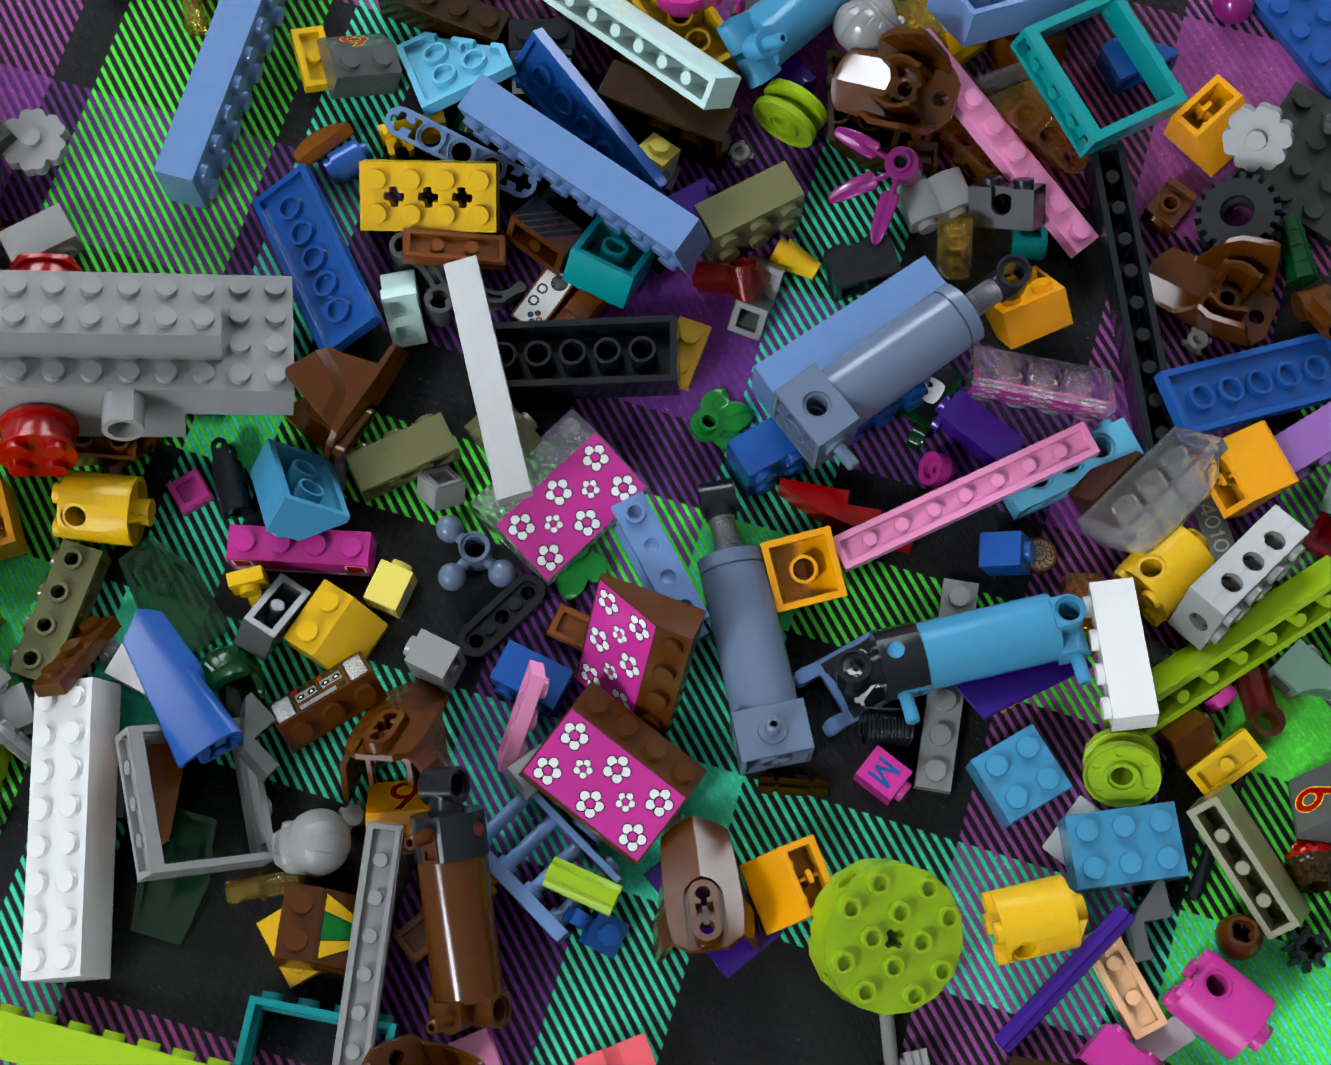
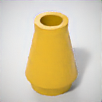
M782 237L769 259L771 262L787 267L786 272L800 275L810 280L814 278L821 264L820 261L813 258L791 238L788 241Z

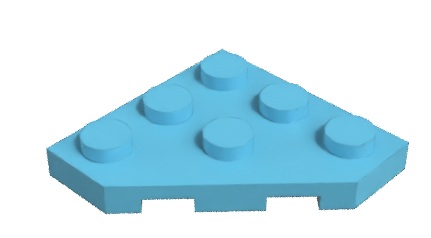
M424 32L396 46L426 117L461 101L481 73L495 83L502 82L517 74L503 43L491 42L490 46L477 44L475 39L452 36L451 40L439 38L437 33Z

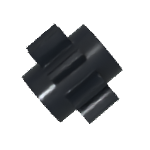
M1306 925L1301 928V936L1293 930L1286 933L1291 941L1287 946L1281 947L1280 950L1287 952L1290 958L1287 963L1288 967L1296 964L1301 965L1303 974L1311 972L1312 964L1318 969L1326 967L1322 958L1325 954L1331 952V948L1325 947L1323 939L1326 934L1324 932L1317 935L1311 934L1310 926ZM1305 944V947L1311 948L1312 955H1307V952L1301 951L1300 945Z

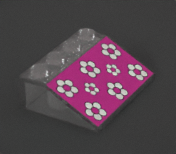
M973 345L965 380V393L976 401L990 402L991 399L1003 401L1007 406L1017 409L1029 406L1039 408L1040 412L1048 415H1058L1061 412L1071 414L1074 418L1085 422H1091L1093 419L1104 420L1116 410L1117 404L1111 370Z
M573 409L567 412L540 437L542 442L525 457L534 496L499 506L496 501L493 483H491L470 502L479 521L547 585L553 583L580 555L617 522L611 506L641 491L645 495L650 491L646 483L596 429Z

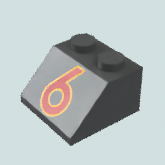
M382 33L317 38V45L331 99L396 93L402 69L395 43Z
M1328 762L1288 782L1296 839L1331 843V762Z

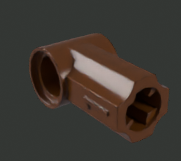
M1325 283L1292 293L1291 307L1297 320L1300 322L1308 320L1324 338H1329L1331 341V286Z

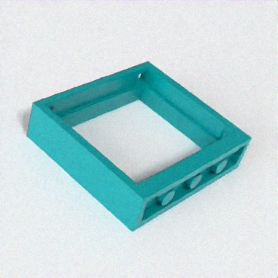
M1087 0L1023 28L1010 45L1080 158L1172 116L1188 100L1182 86L1177 82L1163 56L1160 55L1152 43L1147 31L1142 27L1126 0ZM1099 13L1103 15L1158 101L1102 129L1094 120L1043 39Z
M263 990L261 997L250 995L233 1065H253L265 1011L338 1025L340 1005L335 1004L334 1011L319 1009L321 1002L299 997L298 1003L293 1004L283 1002L284 994ZM380 1013L377 1033L385 1034V1041L398 1038L402 1026L392 1023L394 1016ZM393 1051L391 1052V1054H390V1056H389V1062H390L391 1065H392V1060L394 1059V1052H393Z

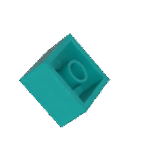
M598 214L571 248L562 280L605 300L611 305L624 309L649 274L655 253L651 249L645 253L637 248L630 241L632 238L624 231L619 235L609 229L603 223L605 219Z

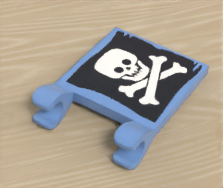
M870 631L818 661L797 670L793 676L794 684L798 689H802L820 677L840 708L841 713L827 719L822 726V730L829 738L859 721L860 712L865 706L883 707L890 703L885 701L878 684L871 685L865 693L859 696L846 695L836 685V661L838 656L848 649H859L865 653L870 652ZM850 668L845 671L851 677H858L863 673L856 668Z

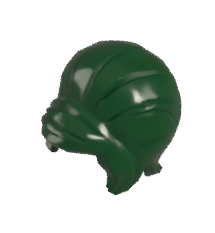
M236 645L220 646L208 652L200 661L206 683L232 718L240 717L241 704L251 692L259 701L265 698V685L261 664L256 656Z

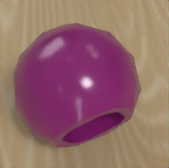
M1213 0L1212 9L1214 15L1223 23L1230 25L1241 23L1253 11L1255 0Z

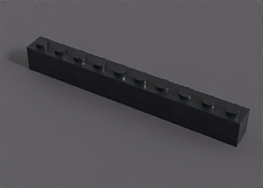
M1124 143L1112 144L1087 155L1083 163V170L1094 228L1100 236L1097 238V244L1133 434L1144 452V458L1157 478L1177 477L1186 465L1182 441L1153 378L1160 371L1168 370Z

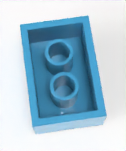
M1174 801L1067 815L1057 822L1069 888L1076 893L1147 885L1162 879L1165 882L1177 881L1189 875Z

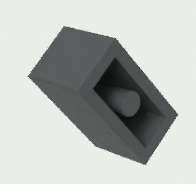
M281 573L245 615L234 643L264 662L281 642L284 635L306 606L311 592Z

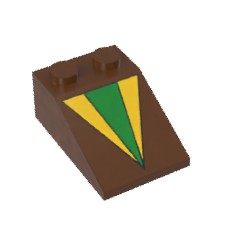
M286 883L273 966L345 975L356 895L324 887Z

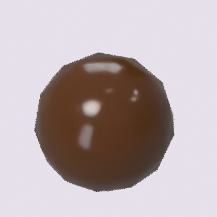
M1235 913L1224 917L1217 924L1215 942L1219 951L1227 958L1243 961L1254 957L1261 950L1263 932L1256 920L1251 916Z

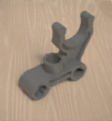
M403 232L396 233L389 242L391 267L396 272L409 269L415 270L416 279L425 291V320L434 327L442 328L448 326L454 319V310L444 267L402 264ZM522 281L516 282L511 288L504 291H493L485 287L490 310H503L513 302L523 299L526 295V285ZM435 305H443V306H445V307H444V308H435V307H433V306H435Z

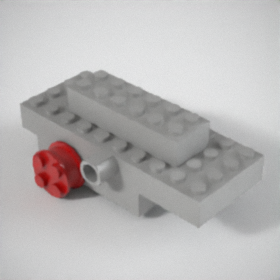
M44 252L19 254L8 266V270H0V436L2 438L0 440V464L8 469L10 475L15 477H63L77 463L78 450L73 442L78 436L108 437L116 441H132L139 437H186V414L294 415L295 387L285 375L286 368L294 363L292 276L83 272L82 268L67 254Z

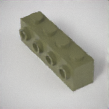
M63 539L60 548L54 550L50 560L51 570L47 580L42 581L37 591L38 602L33 613H30L25 619L23 625L24 636L20 645L16 646L11 653L9 665L11 666L9 669L10 673L21 680L34 683L42 674L41 670L60 653L61 646L79 630L80 623L89 618L112 562L103 551Z
M1229 782L1198 798L1186 813L1267 939L1271 940L1301 926L1311 909Z

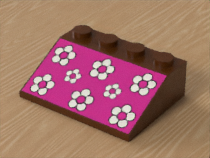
M601 573L575 679L585 688L593 681L666 738L679 708L706 610Z
M591 681L518 775L636 866L692 794L707 770L600 686Z

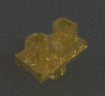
M972 216L957 219L938 217L935 269L942 278L947 280H964L966 277H970L973 236Z

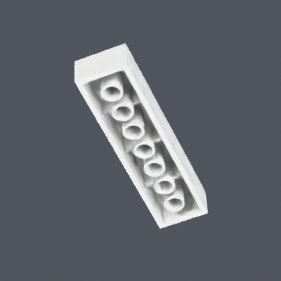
M88 677L78 679L67 694L38 697L36 693L34 695L21 981L61 983L110 979L118 756L114 737L120 731L121 684Z

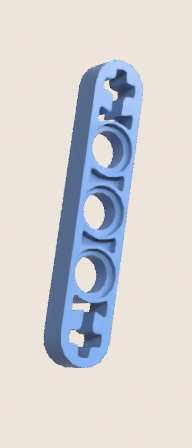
M396 106L386 114L385 125L393 136L441 160H454L452 157L453 147L458 143H465L471 148V157L467 161H485L489 158L497 159L502 166L500 181L505 177L507 166L510 165L515 168L511 172L512 175L521 178L523 174L529 176V184L532 185L529 190L524 188L520 193L516 191L517 185L507 179V185L500 184V190L520 199L528 198L536 191L537 179L524 170V166L516 162H510L502 155L407 107ZM402 113L407 114V122L416 126L417 119L423 121L417 129L415 140L408 138L413 132L405 127H402L400 131L394 130L395 123L391 121L393 116L400 117ZM427 128H435L441 134V140L435 147H428L422 142V133Z

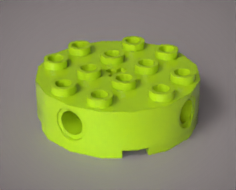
M891 858L862 859L835 873L817 895L811 912L814 916L810 925L811 937H808L809 956L820 980L841 999L861 1009L885 1016L913 1012L936 998L954 975L963 947L962 916L951 891L931 872Z

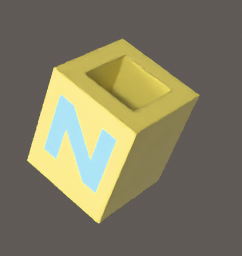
M653 132L639 146L664 177L670 181L673 177L681 149Z
M381 559L363 596L367 605L400 619L418 582L414 572L411 571L412 567L397 559H393L391 563Z

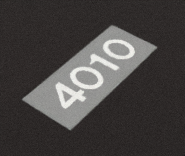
M1209 494L1191 499L1190 502L1202 534L1210 544L1209 552L1216 561L1235 544L1227 520L1223 518Z

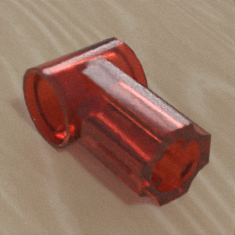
M742 258L729 263L701 261L695 265V271L692 276L693 286L697 288L699 293L731 294L732 299L739 301L756 299L762 295L759 261L757 259Z
M1255 668L1235 680V685L1246 719L1244 723L1245 729L1257 744H1265L1273 740L1284 730L1286 719L1283 712L1277 707L1266 668ZM1258 717L1266 718L1270 722L1271 732L1260 728Z

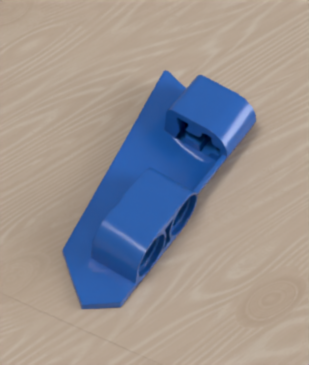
M138 608L123 638V645L177 766L183 768L195 757L198 758L201 764H206L233 750L243 740V732L206 683L203 668L162 611Z

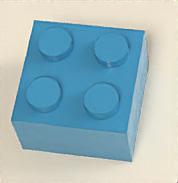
M1033 724L973 758L965 767L1004 830L1065 794L1072 787V784Z

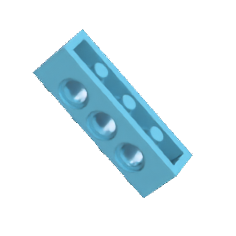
M1124 417L1114 422L1110 418L1103 420L1092 428L1093 432H1091V435L1097 446L1103 449L1106 457H1094L1075 466L1074 472L1064 471L1045 480V485L1042 487L1032 486L1004 499L1003 502L1014 522L1068 497L1067 493L1090 469L1135 451L1141 452L1143 455L1144 452Z

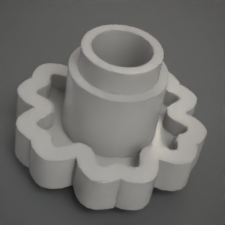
M1261 102L1256 109L1250 104L1241 106L1239 110L1231 114L1228 119L1229 127L1224 130L1221 136L1224 143V152L1234 155V165L1244 168L1248 172L1256 171L1259 166L1265 170H1272L1277 164L1282 163L1287 157V148L1292 145L1295 138L1292 132L1293 123L1290 120L1282 119V109L1278 106H1272L1268 102Z
M40 108L33 110L25 109L20 112L19 119L11 118L5 122V125L18 138L1 154L11 169H22L27 176L45 175L50 167L59 166L63 163L64 157L69 152V147L65 142L69 133L57 115L46 116Z

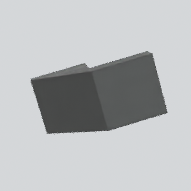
M758 256L753 258L743 291L736 299L727 330L756 341L761 339L777 300L787 267Z
M251 692L245 697L240 708V729L244 736L239 744L238 756L264 782L277 770L279 764L258 743L257 739L271 728L276 718Z
M1164 879L1157 880L1148 885L1131 912L1135 921L1123 933L1126 947L1135 964L1153 959L1145 924L1173 917Z

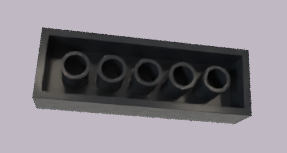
M677 315L493 322L512 402L681 395L680 329ZM468 377V390L473 398L470 381Z

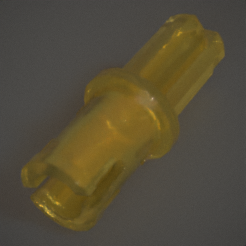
M258 872L256 877L226 881L227 901L230 905L260 898L263 902L267 901L270 896L284 894L286 883L301 884L300 874L278 872L264 875L263 872Z

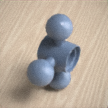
M446 515L439 519L436 524L437 536L446 543L456 542L461 555V559L457 563L445 564L439 570L438 581L444 589L456 591L463 587L466 582L465 571L468 568L473 571H481L487 568L489 580L497 587H507L516 578V569L510 561L505 559L495 560L493 558L491 544L485 534L479 531H470L465 534L462 521L454 515ZM473 545L485 547L484 553L479 557L474 558L467 555L468 549Z

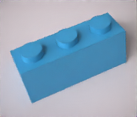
M267 439L250 471L266 531L278 538L287 537L301 541L347 523L350 519V514L332 462L324 459V456Z

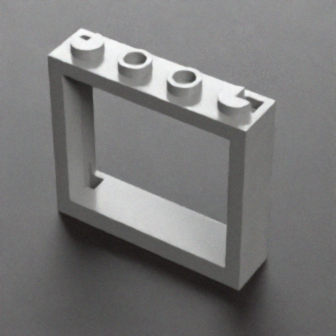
M240 717L233 718L240 728ZM159 724L127 726L114 737L138 882L263 867L274 860L271 854L273 829L270 817L272 815V804L266 795L264 782L238 756L239 745L232 752L250 854L165 864L145 745L167 743Z

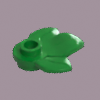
M715 388L701 398L700 409L692 415L689 427L691 434L696 440L704 443L714 442L720 449L727 451V441L740 435V431L744 430L751 423L755 413L753 409L744 403L730 402L725 388ZM702 421L710 423L712 427L705 426Z
M590 540L583 547L579 555H574L550 579L556 578L560 593L566 600L571 601L583 593L588 581L598 583L601 573L607 575L606 562L602 556L594 551L593 543ZM536 569V576L539 577L540 579H546V578Z

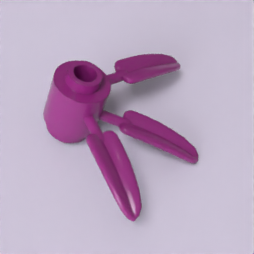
M840 126L834 130V136L843 144L870 159L875 158L876 155L884 159L886 172L876 176L873 171H868L835 188L830 193L828 200L830 203H838L876 189L879 181L890 177L893 181L889 191H882L871 225V242L874 245H878L888 229L899 201V195L896 194L897 187H911L918 183L923 175V164L916 152L910 147L898 146L887 154L880 150L881 143L856 130ZM907 163L905 167L899 168L902 164Z

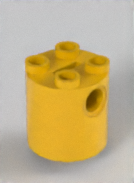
M70 470L63 477L61 483L55 482L52 487L51 499L53 503L57 504L56 516L52 523V534L54 537H61L71 541L136 546L143 536L145 526L151 527L154 523L156 503L153 498H148L146 482L142 476Z
M1167 521L1159 526L1114 570L1113 577L1114 579L1133 577L1139 610L1151 625L1157 627L1172 616L1189 587L1215 563V560L1209 552V542L1199 531L1193 528L1186 529L1177 523Z
M1061 874L980 893L985 912L981 914L985 934L987 936L993 935L995 944H992V949L998 966L1081 946L1088 923L1086 903L1081 893H1076L1068 887L1065 878Z

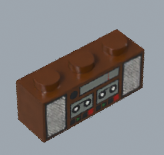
M360 650L267 705V709L276 718L274 723L294 753L385 699L388 695Z

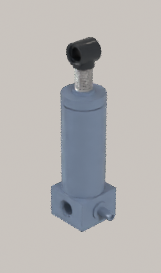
M1017 254L1004 256L998 262L996 269L988 274L982 283L965 295L953 285L943 284L821 370L816 363H813L774 391L770 416L813 470L834 455L839 458L848 470H853L858 466L859 460L848 446L854 442L857 428L984 338V327L979 316L999 302L1014 301L1024 294L1032 274L1030 263L1023 256ZM1004 274H1013L1019 281H1009L1005 278Z
M732 478L697 484L696 489L703 519H706V522L710 524L716 552L701 558L697 564L730 708V732L740 776L811 761L815 746L804 699L803 697H797L762 549L756 545H740L735 521L738 503Z

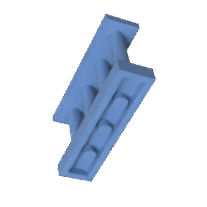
M641 491L611 506V510L618 522V525L613 527V532L643 588L706 610L644 492ZM707 610L705 613L704 620L710 618V615ZM704 623L702 624L698 641L709 636Z
M519 792L486 824L489 847L493 844L491 840L531 801L547 817L506 856L502 854L497 858L489 850L490 873L554 941L560 945L570 935L564 928L568 923L562 920L568 906L578 909L582 904L567 898L557 909L553 907L548 911L539 900L543 897L541 893L546 889L542 887V883L549 865L532 882L528 880L524 885L513 875L518 870L516 866L558 827L572 841L558 856L559 858L573 863L584 853L598 868L594 874L619 885L623 883L622 878L618 875L622 869L609 855L602 859L542 797L543 794L541 792L528 801Z

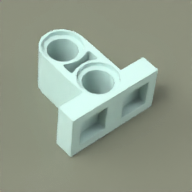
M409 269L380 275L382 290H380L381 301L392 343L402 348L428 343L415 270Z

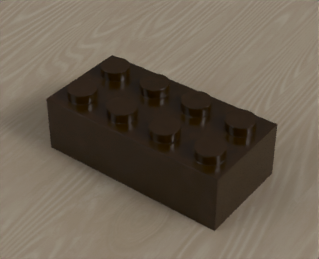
M615 59L597 92L601 100L633 138L644 141L655 132L681 149L679 156L716 171H722L728 158V152L737 139L738 108L734 107L732 103L730 108L703 110L652 74L641 70L636 64L631 62L623 63Z

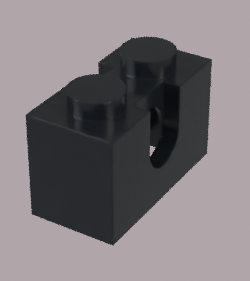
M999 175L981 176V180L969 186L968 226L1035 231L1045 225L1046 184L1034 183V178L1017 177L1013 179V183H1006L1002 181V177ZM1003 194L1011 197V208L1004 203Z

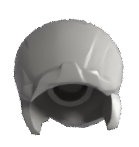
M851 0L837 10L833 22V31L839 44L847 51L851 48L876 51L879 47L880 35L893 28H903L906 20L903 16H897L891 0Z
M325 808L311 809L300 814L293 821H285L282 823L281 829L272 834L271 854L273 855L275 865L282 868L288 874H300L312 878L329 875L344 864L351 849V834L346 821L338 813Z

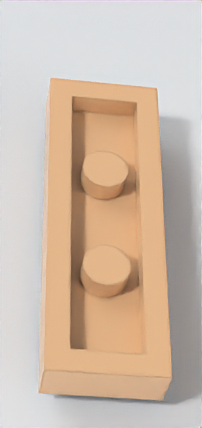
M1092 932L1083 936L1081 944L1088 938V936ZM1119 937L1092 968L1126 1030L1133 1037L1132 1041H1136L1168 1024V1021L1122 938Z

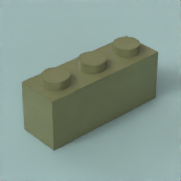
M441 412L435 415L431 413L419 417L414 422L415 424L407 428L392 429L383 435V439L372 444L362 443L351 450V453L346 456V460L366 502L416 480L418 473L449 465L462 459L458 446Z

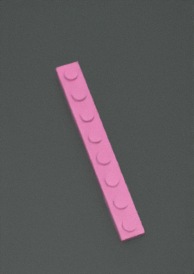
M930 27L926 30L948 53L951 65L961 83L957 107L953 114L1009 183H1013V179L1017 177L1034 178V183L1046 184L1044 226L1072 259L1100 236ZM948 97L941 98L945 104L947 102Z
M1082 421L834 536L840 565L844 573H847L1098 456L1100 449L1086 424Z

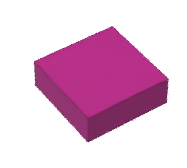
M197 468L166 485L185 517L215 500Z

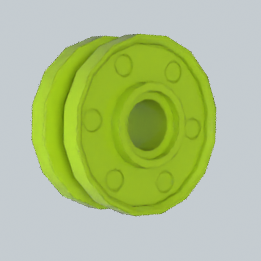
M781 78L771 79L763 90L764 96H760L752 107L754 117L776 139L798 148L809 147L817 137L816 131H819L827 122V111L823 104L804 87L790 80Z
M1107 728L1095 734L1085 746L1082 756L1083 780L1086 790L1095 800L1105 806L1115 808L1134 807L1148 802L1158 792L1162 781L1160 753L1156 743L1147 734L1138 729L1111 732V728Z

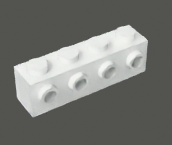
M1131 577L1089 582L1087 596H1082V600L1086 605L1085 618H1091L1092 629L1088 630L1089 648L1091 652L1097 651L1099 662L1094 663L1095 681L1097 685H1103L1105 697L1100 698L1103 720L1109 719L1111 732L1156 727L1159 708L1134 579Z

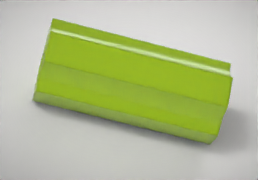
M557 856L550 863L542 883V887L609 917L615 909L623 890V886Z

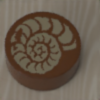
M1039 537L1033 538L1031 540L1035 544L1036 559L1034 563H1031L1030 573L1035 575L1045 574L1055 564L1057 551L1049 540Z

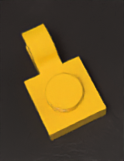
M261 565L226 573L229 589L235 596L240 595V597L248 598L251 607L263 595L261 589L270 587L268 574Z

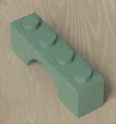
M1301 638L1292 644L1262 675L1288 700L1300 696H1316L1331 703V666L1322 659V654L1317 647L1309 642H1304Z

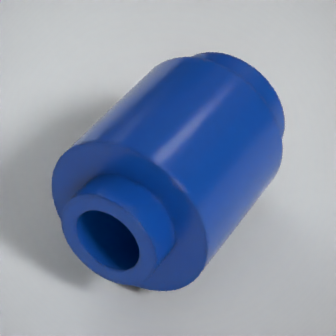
M352 139L327 154L328 158L322 161V164L335 185L342 181L345 184L359 176V161L374 159L364 141L358 144L355 139Z

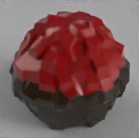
M1302 839L1296 840L1295 844L1290 847L1289 853L1284 857V868L1300 893L1313 892L1316 894L1330 891L1331 843Z

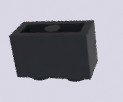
M889 234L884 235L878 245H874L871 242L870 236L852 245H835L827 252H824L822 263L834 302L867 293L902 270Z

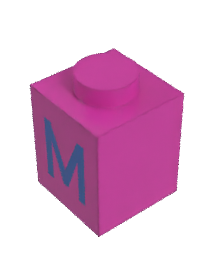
M877 745L857 770L853 780L888 806L893 798L900 802L911 788L912 784L907 780L913 772Z

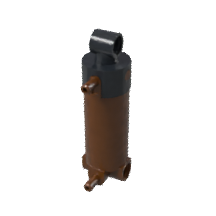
M462 766L432 767L422 770L418 779V793L422 802L429 805L430 810L410 816L412 835H408L404 840L405 847L408 850H414L415 863H417L433 995L428 997L431 1020L427 1022L426 1030L430 1035H436L441 1032L447 1035H455L470 1027L504 1028L511 1016L509 990H504L488 860L489 845L484 806L463 805V802L469 796L470 779L466 769Z

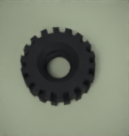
M1239 171V178H1233L1231 172L1224 174L1226 181L1220 183L1218 178L1211 181L1212 190L1205 187L1201 191L1203 200H1196L1194 221L1199 239H1201L1206 251L1222 242L1225 238L1241 235L1279 242L1281 238L1280 230H1284L1285 225L1284 212L1280 195L1277 190L1274 191L1273 184L1269 180L1263 183L1261 175L1255 173L1252 179H1249L1247 172ZM1238 206L1250 208L1252 219L1247 224L1233 227L1226 223V213L1232 208Z

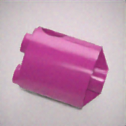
M1208 948L1198 958L1193 957L1181 972V975L1185 978L1178 986L1173 985L1161 1000V1003L1167 1007L1166 1010L1227 1060L1234 1058L1246 1046L1252 1051L1257 1052L1267 1042L1274 1030L1267 1023V1020L1273 1012L1276 1001L1215 951H1211Z

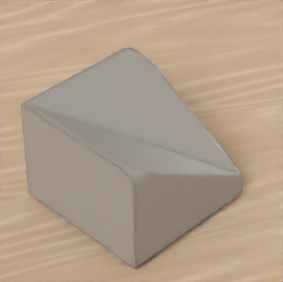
M448 465L418 473L417 495L434 512L464 503L466 482Z

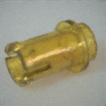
M180 0L185 17L183 20L184 29L193 36L206 33L209 19L204 15L201 0H190V2Z

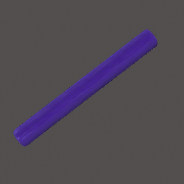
M1117 906L995 1035L994 1039L997 1044L1006 1052L1011 1053L1135 921L1134 916L1123 906Z

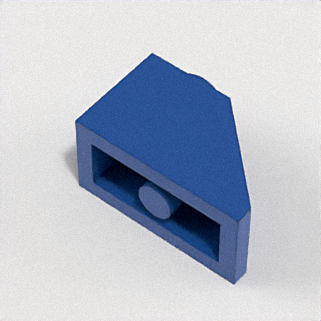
M1112 38L1102 45L1095 64L1113 95H1117L1145 82L1117 38ZM1152 41L1160 55L1163 56L1168 68L1172 71L1179 56L1177 49Z

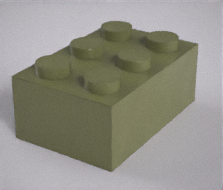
M785 160L694 205V215L701 220L711 239L704 252L712 266L721 262L723 264L730 263L741 252L751 247L752 249L760 248L771 237L779 233L788 234L799 226L802 220L805 193Z

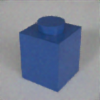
M1022 531L980 533L978 567L987 575H1030L1031 563H1034L1036 559V548L1034 542Z

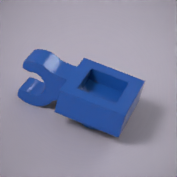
M568 906L562 918L565 922L583 931L578 940L579 942L612 959L615 958L630 927L629 924L612 915L609 917L593 910L590 916Z

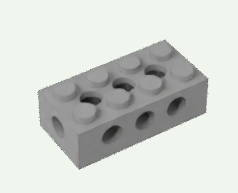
M1275 504L1189 587L1167 623L1200 651L1211 641L1217 645L1229 632V626L1234 622L1238 624L1251 610L1252 607L1250 605L1255 601L1259 603L1272 589L1273 586L1271 585L1276 580L1280 582L1293 567L1291 564L1306 549L1302 542L1310 531Z

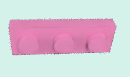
M529 660L497 753L498 771L505 772L508 766L526 753L527 742L524 741L528 730L533 731L538 718V710H535L538 699L546 697L550 679L545 676L544 663Z

